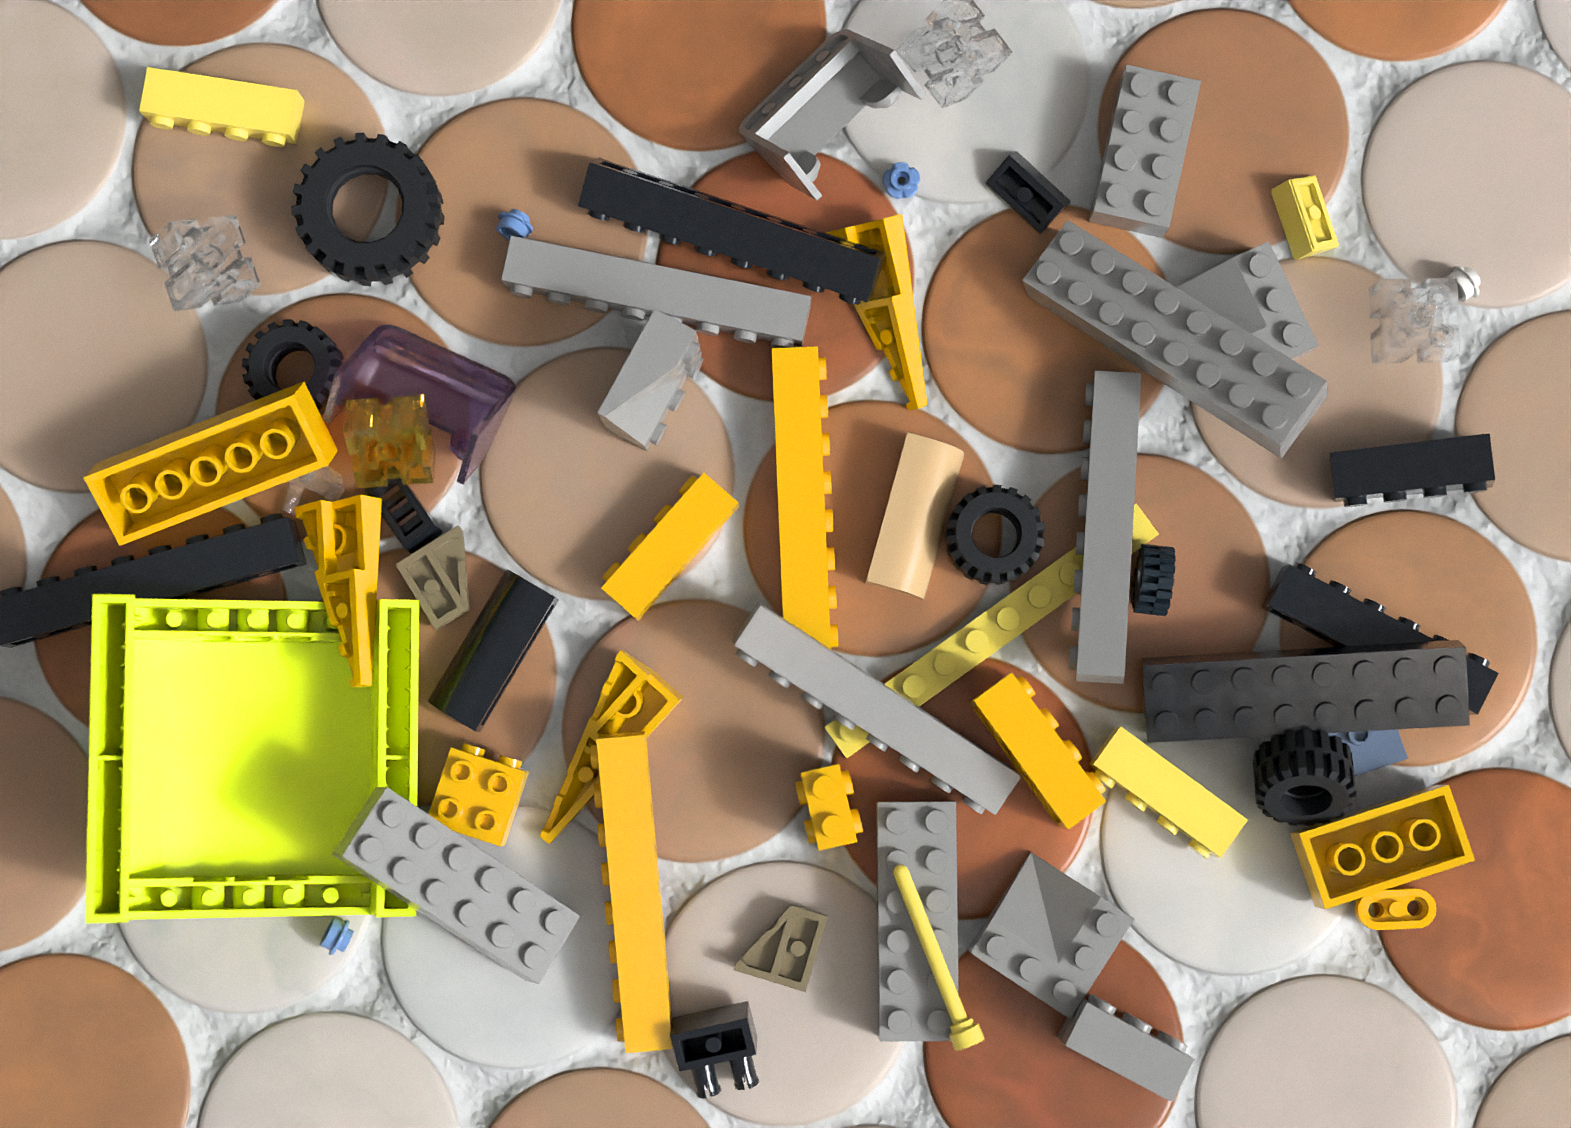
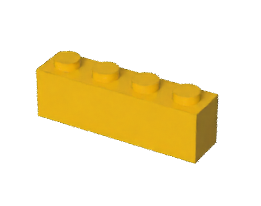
M704 472L699 478L693 475L684 483L679 490L682 497L673 507L669 504L665 505L653 519L657 524L647 536L643 532L638 535L627 549L631 552L630 556L622 565L616 561L602 577L606 583L601 589L637 621L641 619L740 507L738 501Z

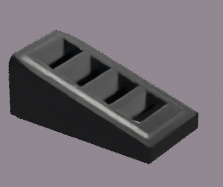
M394 467L364 491L368 496L380 498L396 485L399 486L400 489L385 501L382 500L381 515L402 546L413 554L438 538L443 531L400 472ZM405 498L408 499V501L405 504H403L401 507H399L397 510L391 513L390 509H392ZM414 511L417 512V514L414 517H412L402 526L399 524L400 521L409 516L411 513H413Z

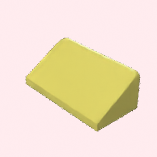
M1315 175L1287 180L1271 190L1282 227L1295 260L1339 247Z

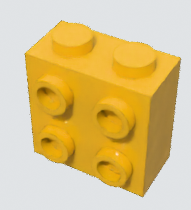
M463 743L461 749L451 747L428 815L454 832L499 847L505 846L529 771L520 769L522 761L500 755L498 761L483 757L485 749Z
M837 764L802 772V781L795 782L800 806L808 804L811 819L804 820L809 844L817 843L818 850L821 851L857 842L856 833L863 832L858 809L849 808L847 795L854 793L849 770L841 771L840 765Z

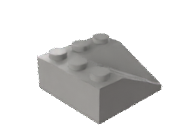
M1269 242L1235 256L1177 286L1178 289L1292 360L1309 354L1319 346Z
M654 308L597 412L608 431L645 451L649 449L651 443L656 446L658 445L667 428V425L663 423L669 410L676 412L685 396V392L681 390L687 377L693 379L696 376L704 360L701 357L702 352L696 330Z
M1030 852L967 950L1071 1019L1134 921V918Z

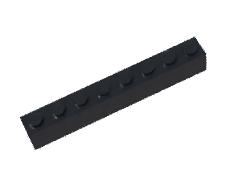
M601 158L589 162L578 203L579 207L588 209V215L593 218L609 221L610 217L624 221L623 226L629 230L644 233L648 229L660 233L659 239L665 242L681 244V241L695 245L694 250L701 254L716 256L717 253L731 257L730 262L737 266L752 268L753 265L767 269L766 274L773 278L788 280L789 277L803 281L802 286L809 290L824 292L825 289L837 292L839 293V299L851 304L859 305L861 301L868 302L873 296L886 255L885 252Z
M282 513L271 514L260 518L261 524L246 528L245 524L232 525L222 529L224 535L209 538L208 534L197 535L187 538L185 546L172 549L171 545L157 546L149 549V556L135 559L134 555L122 556L111 560L112 566L98 570L97 566L79 568L73 571L75 577L60 580V576L44 578L36 581L37 587L23 591L22 587L0 591V646L13 648L91 626L93 594L135 595V599H187L307 565L296 521L289 517L283 518Z

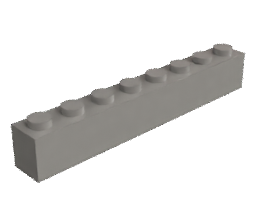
M516 236L510 237L501 278L504 286L510 289L509 293L518 297L532 298L534 293L547 296L548 302L563 306H569L570 301L583 303L584 309L592 312L606 313L608 308L622 311V317L637 321H643L644 316L650 317L655 308L683 324L697 326L696 331L699 333L718 336L719 331L734 334L733 339L745 343H756V339L771 341V347L773 348L803 346L811 307V296Z
M1095 371L1094 383H1086L1085 406H1093L1092 420H1084L1083 443H1090V457H1082L1080 480H1088L1087 494H1079L1078 517L1086 518L1085 532L1077 531L1076 555H1084L1083 570L1075 569L1073 593H1081L1080 608H1072L1071 631H1079L1078 646H1070L1069 669L1077 670L1076 681L1123 684L1142 373Z
M757 602L732 640L733 644L739 648L735 653L738 657L754 667L759 661L772 669L768 674L772 679L786 688L792 682L804 690L801 697L819 709H821L823 704L836 711L833 718L851 730L858 725L869 733L866 739L883 751H886L889 746L901 753L898 759L900 762L915 772H918L922 767L932 773L931 782L948 793L955 788L965 795L963 802L980 814L987 809L996 815L1021 778V775L1015 769L759 602Z

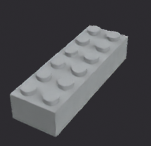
M375 787L332 853L334 857L528 982L536 984L541 982L580 918V915L388 787Z
M876 802L879 1041H951L949 1034L952 1033L950 1025L953 1024L894 878L893 870L900 864L908 868L959 995L956 802Z

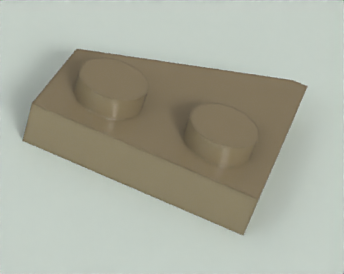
M459 525L395 564L415 598L419 600L420 606L435 630L441 629L470 611L464 531Z
M791 904L736 962L734 970L806 992L828 916Z

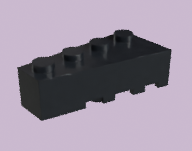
M1490 433L1330 453L1335 501H1343L1344 507L1364 506L1368 504L1367 499L1383 498V503L1405 501L1407 500V495L1423 494V498L1446 496L1447 491L1463 490L1464 494L1487 491V488L1493 487L1495 482Z

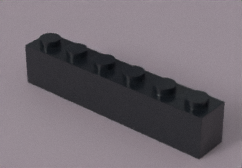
M1298 562L1294 566L1288 564L1281 568L1261 607L1335 647L1448 640L1435 634L1431 638L1419 632L1421 626L1410 619L1399 616L1398 620L1388 616L1384 613L1386 608L1381 604L1367 598L1362 602L1350 596L1351 589L1332 580L1327 584L1315 578L1317 574L1315 570ZM1468 653L1466 660L1469 715H1478L1499 673L1488 668L1490 662L1474 653Z

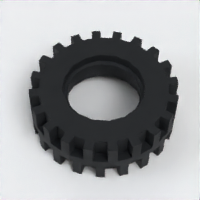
M364 132L355 133V139L346 142L342 137L334 139L335 147L326 152L319 148L315 152L318 159L310 167L304 164L300 170L304 175L301 185L294 184L293 193L297 196L296 205L291 206L292 215L297 221L298 227L295 229L298 236L302 239L310 254L328 272H333L346 282L354 280L359 281L362 286H371V282L382 281L384 285L392 284V278L404 274L407 278L413 274L411 268L419 261L423 264L428 261L430 257L427 252L432 244L438 246L441 239L438 235L440 225H444L445 216L441 209V204L444 202L436 180L420 156L411 152L408 146L401 141L394 143L383 134H377V138H367ZM361 175H378L390 180L398 189L402 199V215L396 227L384 238L373 242H359L344 236L337 228L333 217V201L339 189L350 179Z

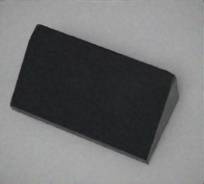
M1016 151L1008 155L985 182L1040 234L1071 203L1059 189Z

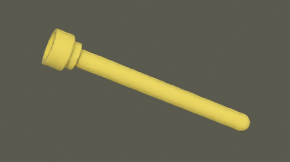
M902 864L897 865L893 870L894 878L953 1023L950 1025L952 1033L949 1034L953 1047L957 1051L973 1046L985 1039L979 1023L974 1024L972 1017L968 1018L908 868Z

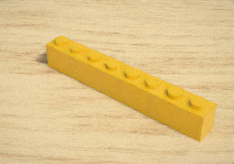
M818 346L772 348L783 618L831 649V647H838V624H830L829 609H837L836 585L828 586V570H835L834 547H827L826 532H833V510L825 509L824 494H832L831 471H823V456H830L829 433H822L821 418H828L827 395H820L819 380H827L826 357H818Z
M646 731L599 735L596 739L597 745L590 746L592 769H599L600 784L594 785V799L596 808H603L604 823L598 824L599 847H606L608 862L601 863L603 886H610L611 901L605 902V917L607 925H614L615 940H609L608 946L610 964H617L618 979H612L614 1003H621L622 1018H616L617 1041H624L625 1053L673 1049L670 1037L672 1009Z

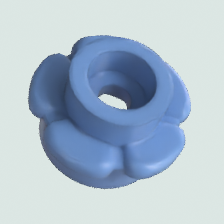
M898 162L893 164L891 169L885 171L883 184L887 188L886 192L895 199L910 198L918 191L917 184L920 182V175L914 167L910 168L907 163ZM901 177L905 179L903 184L898 182V179Z
M510 209L508 213L503 211L498 215L500 221L496 226V230L509 241L511 236L525 238L533 231L529 223L530 218L520 210Z
M334 917L329 923L320 942V946L330 950L329 955H333L336 949L344 952L354 932L348 928L349 920L346 919L343 922Z

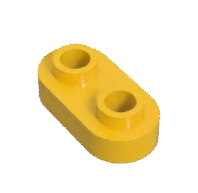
M1386 889L1357 899L1355 915L1363 926L1373 930L1423 928L1429 925L1435 918L1436 903L1428 892L1421 889ZM1415 900L1418 903L1419 909L1416 914L1410 915L1407 911V905L1410 901ZM1373 902H1376L1380 907V912L1375 917L1370 916L1368 912V907Z

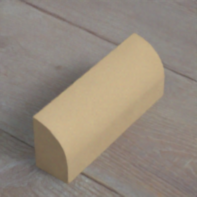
M907 432L865 584L918 599H925L965 454L962 450L934 439Z

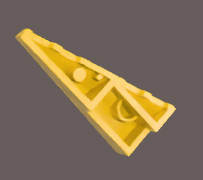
M902 214L825 232L886 253L873 296L868 302L861 301L859 305H853L876 349L883 350L892 367L888 371L892 380L899 381L909 400L906 404L907 409L914 410L927 406Z
M361 494L334 502L319 500L294 507L296 518L303 521L307 537L303 539L307 549L312 550L318 567L314 574L330 623L337 626L342 644L338 646L342 657L347 658L353 675V679L349 681L351 687L372 686L382 499Z
M620 650L616 655L615 663L601 690V696L566 772V778L555 798L545 827L540 833V837L548 844H551L594 797V785L600 784L599 769H592L590 746L597 745V737L606 734L646 731V738H648L684 698L658 673L624 650Z

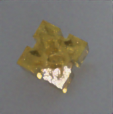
M424 395L393 397V400L389 401L386 405H380L378 398L346 401L343 434L348 454L353 455L351 466L357 488L388 486V479L402 478L403 485L434 483L436 448L432 429H428L429 415Z

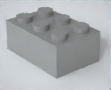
M1091 993L1088 999L1083 998L1071 1019L1066 1017L1057 1038L1065 1046L1173 1102L1195 1060L1185 1053L1188 1046L1161 1030L1157 1037L1150 1033L1152 1029L1150 1025L1125 1012L1122 1018L1115 1015L1116 1007Z

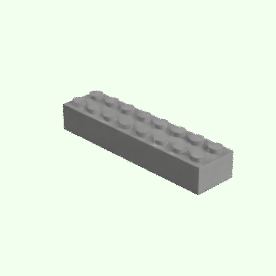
M1069 220L1066 221L1022 280L1029 298L1281 459L1327 398L1326 380Z

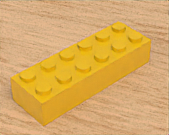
M303 381L97 462L83 478L119 546L328 466L338 449Z

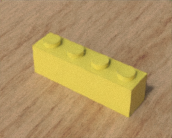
M147 67L139 112L150 121L151 126L160 129L172 130L173 126L176 125L187 127V131L198 135L209 136L210 132L214 131L225 133L224 136L226 138L236 141H247L248 137L262 139V143L266 145L284 147L285 143L297 144L305 100L294 89Z
M1121 726L1115 727L1089 763L1090 766L1096 769L1094 774L1101 783L1110 789L1115 784L1128 793L1124 798L1127 802L1142 812L1149 808L1159 816L1156 821L1157 824L1173 835H1176L1178 831L1191 839L1188 846L1206 859L1210 854L1221 858L1248 821L1243 815Z

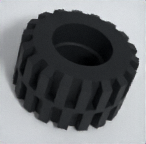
M292 319L283 320V325L281 326L276 322L267 325L270 330L267 333H263L261 330L254 335L258 339L255 345L248 343L245 349L250 353L249 359L243 358L242 367L247 370V373L242 375L243 380L250 387L248 392L255 400L282 390L278 387L276 381V371L279 363L292 352L306 351L314 359V372L306 386L321 415L327 413L329 410L326 406L330 402L336 405L340 399L336 396L338 390L344 391L346 383L342 380V377L347 375V367L342 363V360H344L342 352L329 336L317 326L313 327L308 322L302 320L299 323H295Z
M1002 485L977 488L976 491L964 496L951 513L945 531V540H947L946 550L954 561L953 565L957 570L961 569L965 573V577L970 580L976 579L980 581V584L985 585L989 583H996V585L1005 584L1008 581H1014L1027 572L1039 558V553L1045 541L1043 538V532L1045 531L1044 522L1040 521L1039 515L1041 513L1038 507L1034 508L1030 503L1031 499L1026 494L1024 496L1018 494V489L1013 487L1005 489L1002 488ZM985 514H1000L1009 519L1014 525L1017 533V542L1009 554L993 558L984 555L976 548L972 540V529L975 522Z
M1303 729V731L1291 730L1286 731V734H1277L1270 737L1271 741H1264L1259 745L1260 750L1255 751L1253 755L1255 798L1258 808L1262 809V813L1265 816L1273 817V820L1279 823L1286 822L1288 825L1313 826L1317 823L1331 822L1330 819L1343 816L1344 811H1349L1353 807V802L1356 801L1357 797L1353 756L1349 745L1342 742L1340 737L1336 735L1329 736L1328 732L1321 730L1318 732L1312 731V729Z

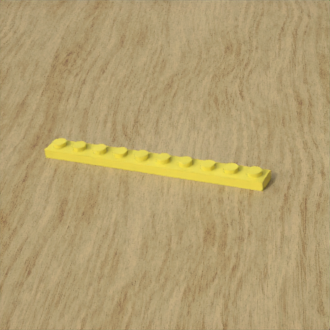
M1137 503L1134 505L1131 554L1140 549L1141 544H1147L1159 535ZM1076 547L886 682L885 685L915 705L921 706L1077 593H1073L1075 569L1083 570L1084 555H1076ZM835 719L824 727L846 759L869 743L866 739L869 733L858 725L851 730Z

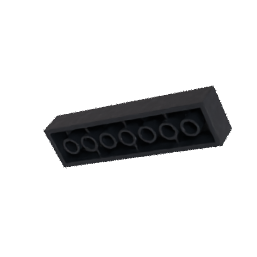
M1459 640L1141 658L1145 727L1148 743L1266 737L1277 734L1283 735L1286 734V731L1291 730L1303 731V729H1312L1315 732L1321 730L1328 733L1470 726L1466 646Z

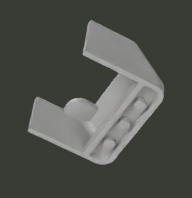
M843 29L828 37L742 121L739 132L747 143L790 186L817 201L822 195L812 182L817 178L821 164L815 155L866 105L871 108H887L897 101L902 91L920 100L926 96V93L894 49L851 30Z

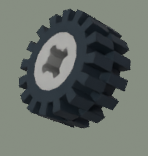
M1141 544L1136 561L1135 580L1133 581L1132 608L1134 613L1165 617L1168 614L1176 566H1174L1176 561L1174 547Z

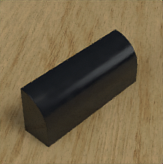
M506 569L429 697L428 702L470 729L481 732L559 599Z

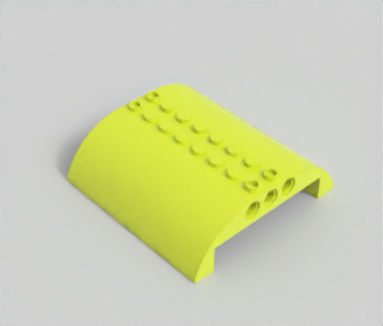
M93 594L85 923H122L133 919L330 915L416 916V909L334 857L332 853L375 787H388L417 807L419 600L379 599L376 601L372 686L351 687L349 681L353 679V675L347 658L342 657L338 646L342 644L337 626L330 623L324 602L135 599V595Z

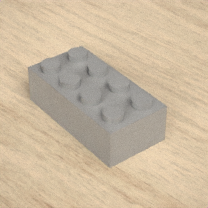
M1126 64L1119 80L1088 222L1163 238L1170 227L1201 81Z

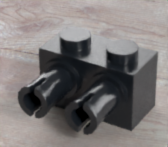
M749 1001L672 1017L670 1037L679 1072L691 1069L698 1098H707V1085L710 1097L721 1092L714 1064L729 1061L735 1089L745 1090V1076L749 1089L759 1084V1078L756 1074L752 1058L753 1055H757V1033Z

